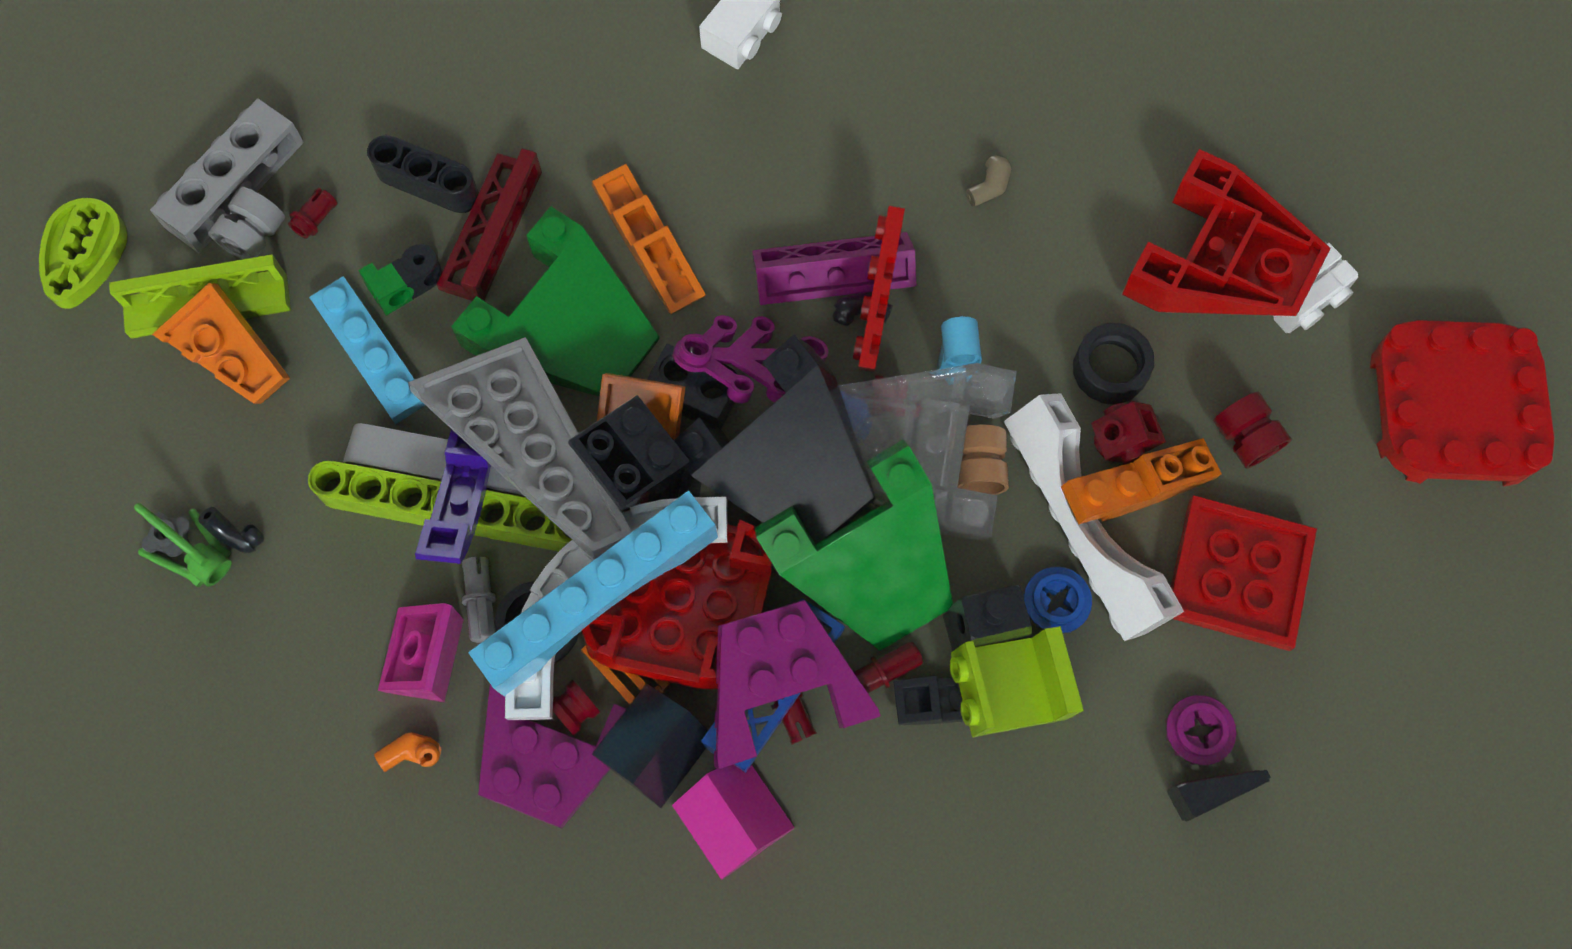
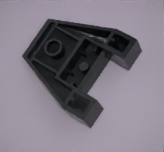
M794 334L762 362L785 391L781 398L731 441L728 440L719 427L699 417L675 438L674 442L689 459L690 462L686 470L693 478L721 496L726 497V499L763 523L793 506L813 541L817 544L840 530L872 503L876 496L836 377L815 350Z

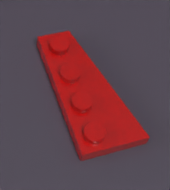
M889 206L887 216L879 215L875 240H881L882 244L879 256H871L867 280L874 281L872 297L864 295L860 320L867 321L864 337H856L853 360L859 361V370L875 372L905 208Z

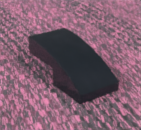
M937 676L893 681L898 725L963 722L960 709L962 696L959 684L952 677L937 679Z

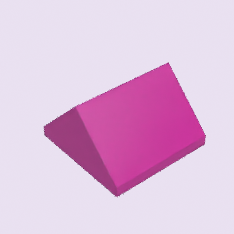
M440 603L398 608L378 691L445 702L464 621L452 605Z
M734 764L721 769H715L707 773L672 804L721 880L795 828L752 765L746 773Z

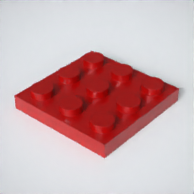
M1193 495L1188 503L1171 582V589L1184 612L1173 619L1291 651L1296 645L1317 528Z

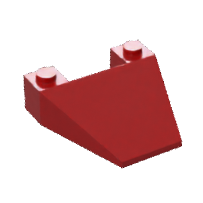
M1199 149L1185 173L1172 203L1206 218L1204 226L1186 259L1148 242L1129 276L1122 295L1157 312L1296 316L1331 248L1236 165Z

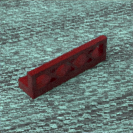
M522 148L517 159L497 153L437 283L440 291L470 301L476 296L483 301L485 300L542 174L536 152ZM503 168L512 170L504 188H501L498 179ZM497 201L489 221H486L483 215L486 205ZM482 234L474 254L471 255L468 248L471 238ZM467 267L460 282L461 285L452 283L455 272Z

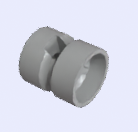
M240 187L228 204L230 213L219 216L209 230V236L223 249L240 259L259 257L266 247L264 237L275 234L284 221L285 215L274 203L249 188Z

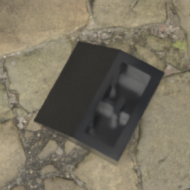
M638 395L568 441L574 452L621 511L647 502L682 477L690 462Z

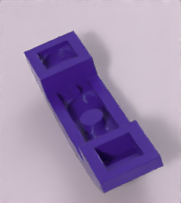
M451 429L444 452L446 466L431 518L424 521L415 557L417 560L461 564L475 534L491 465Z

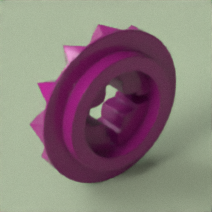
M1202 695L1186 697L1173 706L1165 720L1166 740L1170 742L1175 755L1187 760L1191 765L1209 766L1223 760L1234 747L1236 741L1234 719L1229 710L1214 698ZM1195 718L1201 726L1216 727V729L1204 736V744L1201 743L1198 736H1185V732L1195 726Z

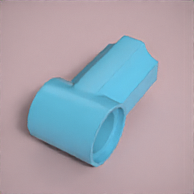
M960 316L948 319L941 325L942 345L937 363L938 377L946 380L949 386L963 385L964 381L973 375L974 368L982 362L978 322L974 318Z

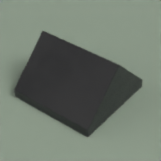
M645 684L592 752V755L655 805L662 808L706 748L701 740L708 730L688 710L650 685Z

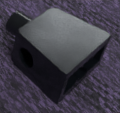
M1020 585L960 598L943 614L952 652L968 641H973L975 647L1032 638V626ZM961 620H964L965 632L962 628Z

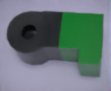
M424 244L410 246L405 250L402 258H398L379 270L376 269L373 263L358 270L366 287L386 316L435 287L442 274V269L434 250Z

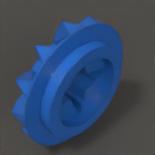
M1049 567L1036 573L1028 582L1023 595L1028 615L1034 621L1037 628L1047 629L1061 626L1062 633H1071L1079 628L1087 620L1092 608V595L1085 580L1076 572L1063 567ZM1065 588L1068 589V592L1065 594L1066 598L1063 601L1064 605L1068 608L1064 610L1058 607L1049 614L1047 610L1051 600L1046 595L1050 593L1055 596L1059 592L1062 593Z

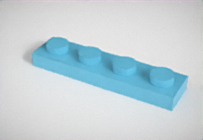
M344 276L309 297L395 425L425 406L410 391L408 382L415 379Z

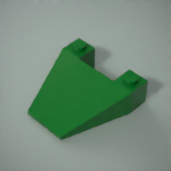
M550 206L526 235L533 257L549 267L509 317L476 296L453 323L451 328L460 346L475 356L526 337L552 384L600 397L602 374L610 373L631 377L660 340V337L583 226Z
M904 439L866 461L890 501L823 541L815 544L793 506L755 527L757 540L780 576L880 651L947 612L953 605L932 483Z

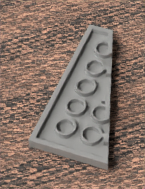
M526 337L408 382L410 391L593 559L599 557L632 532L621 510L568 444L569 439L579 433Z

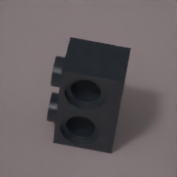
M666 344L647 380L686 386L682 416L693 421L700 417L721 429L735 404L727 395L728 387L706 372H690L681 368L673 358L674 346ZM722 364V365H724L725 367H727L729 370H731L732 372H734L735 374H737L731 367H729V366H727V365H725V364ZM676 371L684 372L687 375L678 382L667 379L671 373ZM710 388H718L723 391V394L715 399H710L703 395Z

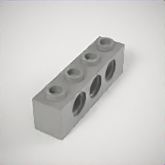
M257 98L249 108L244 109L239 114L237 120L223 135L218 136L212 142L210 148L197 162L191 164L185 170L184 175L170 190L164 192L158 198L150 211L167 231L200 253L212 241V238L209 236V230L219 216L230 213L228 204L239 188L245 187L258 192L304 142L293 122Z

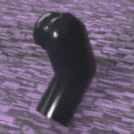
M861 293L840 298L834 305L836 310L832 315L833 320L844 326L850 325L854 320V316L861 314L864 295H869ZM889 303L887 305L884 323L887 322L893 308V305Z
M215 507L207 508L199 516V523L219 542L242 553L256 551L255 547L264 541V535L255 525L249 524L240 532Z

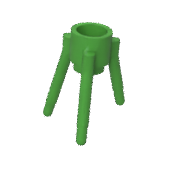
M141 503L135 504L134 509L145 520L186 553L184 562L187 564V568L157 553H149L143 548L138 550L140 556L187 578L197 587H200L202 584L208 587L213 586L227 574L232 564L231 560L227 558L231 552L199 523L200 514L196 509H190L189 515L209 545L198 543L195 546L191 545Z

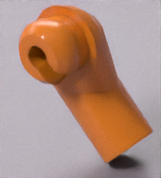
M408 732L374 753V757L384 772H387L403 760L420 764L423 767H431L438 762L441 755V747L431 737Z

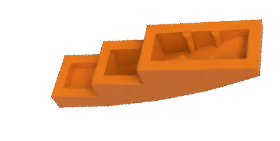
M627 164L593 180L591 184L631 254L669 313L672 315L705 297L704 290L668 226L663 225L647 194L644 195Z

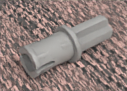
M471 557L462 561L465 583V596L462 597V604L467 606L470 640L482 643L495 633L492 603L496 601V595L491 593L489 559L480 557L479 564H476V557Z

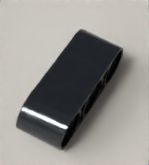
M390 135L378 136L368 145L367 156L378 178L383 183L456 213L471 211L479 192L472 173L463 164ZM394 158L392 161L384 163L386 160ZM423 172H429L425 176L418 177ZM457 186H464L459 191H452Z

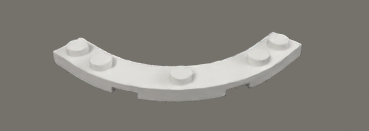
M694 497L716 525L718 538L711 543H727L726 497ZM678 498L638 504L630 507L631 510L622 514L633 532ZM571 540L554 556L538 576L530 589L531 593L522 612L595 559ZM555 655L541 670L505 696V718L507 720L552 719Z

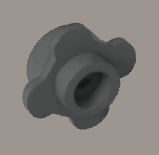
M155 513L156 516L188 541V531L191 528L188 519L182 516L176 519L168 518L164 513ZM150 524L148 535L143 538L141 543L145 551L153 553L157 550L170 557H176L183 552L170 539L163 538V534Z

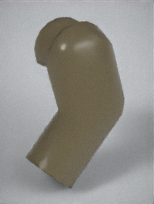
M994 155L987 159L985 166L988 169L986 170L985 181L966 190L967 199L973 207L996 198L1006 191L1012 171L1008 159L999 155Z

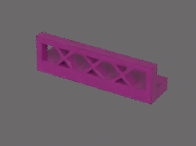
M907 232L900 234L891 289L917 286L915 248ZM875 236L752 250L759 304L766 305L872 292L874 281L867 280L872 255L879 256L882 241L875 240Z

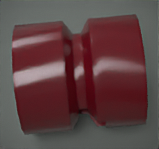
M1259 391L1236 401L1219 413L1213 420L1226 440H1234L1236 442L1233 451L1246 469L1270 458L1292 441L1280 421L1269 418L1272 410Z

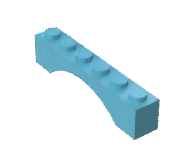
M687 491L469 651V655L491 686L501 695L506 696L541 670L565 644L613 605L654 578L683 564L717 539L718 534L715 523L690 491Z

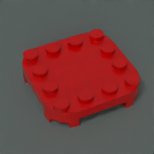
M1417 320L1395 325L1371 354L1370 369H1376L1382 427V439L1377 443L1380 457L1384 458L1386 456L1395 469L1407 475L1406 481L1420 484L1426 479L1502 481L1503 486L1519 484L1549 465L1553 459L1554 431L1545 362L1540 347L1537 345L1538 338L1536 334L1528 328L1519 329L1515 326L1501 323Z
M739 520L738 526L727 524V543H710L683 564L641 586L581 630L588 655L600 664L614 670L699 689H718V683H716L718 626L763 613L771 580L772 562L756 538L754 525Z

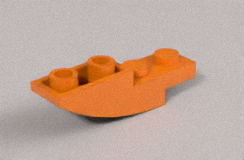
M1204 438L1144 454L1132 463L1068 480L1061 486V489L1078 524H1083L1100 518L1103 522L1140 510L1218 478L1222 473Z

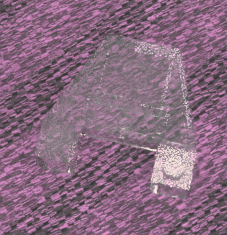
M974 363L839 385L876 499L883 503L890 501L866 461L904 439L932 483L940 533L974 540L992 538L998 496L957 487L969 414L995 419L1011 413L1017 371Z

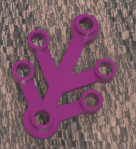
M725 315L715 317L712 326L703 335L688 334L676 343L673 350L675 362L681 368L690 372H706L727 386L728 397L736 403H746L750 400L755 388L754 383L750 378L737 375L722 364H732L767 387L766 395L774 403L785 394V391L769 370L761 365L776 349L754 348L758 343H767L771 340L775 325L769 318L763 316L755 317L750 328L729 348L715 347L719 342H730L737 329L735 320ZM815 337L801 338V340L815 350L825 363L829 353L827 345Z

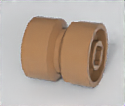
M979 424L955 430L952 434L953 453L955 454V459L960 461L954 466L955 491L961 495L975 497L993 496L1006 492L1009 489L1008 465L1002 461L1007 451V434L1005 429L994 425Z

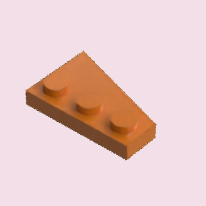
M208 283L152 334L160 341L169 343L181 351V355L191 362L198 363L212 372L216 379L253 404H262L290 379L289 375L225 292L215 283Z

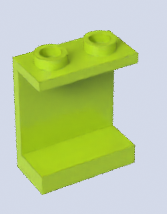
M1061 626L1044 629L1032 638L975 647L973 641H968L951 652L950 672L953 680L959 684L962 696L961 716L964 723L970 727L972 737L1063 721L1084 711Z

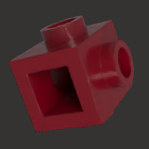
M1135 401L1128 404L1118 403L1105 409L1103 417L1091 422L1095 432V447L1107 461L1123 462V465L1132 463L1140 456L1146 454L1147 451L1166 442L1150 404Z

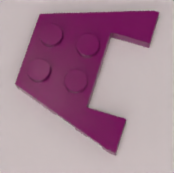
M805 600L718 626L716 675L718 701L717 711H715V728H717L716 751H714L715 768L721 769L757 757L745 710L823 685L828 687L839 728H846L881 716L879 709Z
M490 684L478 795L562 829L609 772L610 768L594 757L592 752L626 708L613 704L597 745L593 746L530 720H507L505 718V696L497 692Z

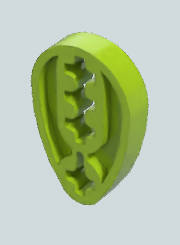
M79 198L60 206L48 219L40 244L39 275L45 295L57 306L70 309L81 304L97 291L118 264L126 247L128 234L125 223L110 205L95 198ZM98 213L100 216L98 219H91L89 224L86 222L87 218H94ZM91 230L93 233L91 237L85 236L82 241L79 239L81 235H88ZM83 248L86 250L85 254H77L75 258L72 256L74 252H81ZM69 283L73 285L70 290L64 289L62 293L58 291L60 287H67Z

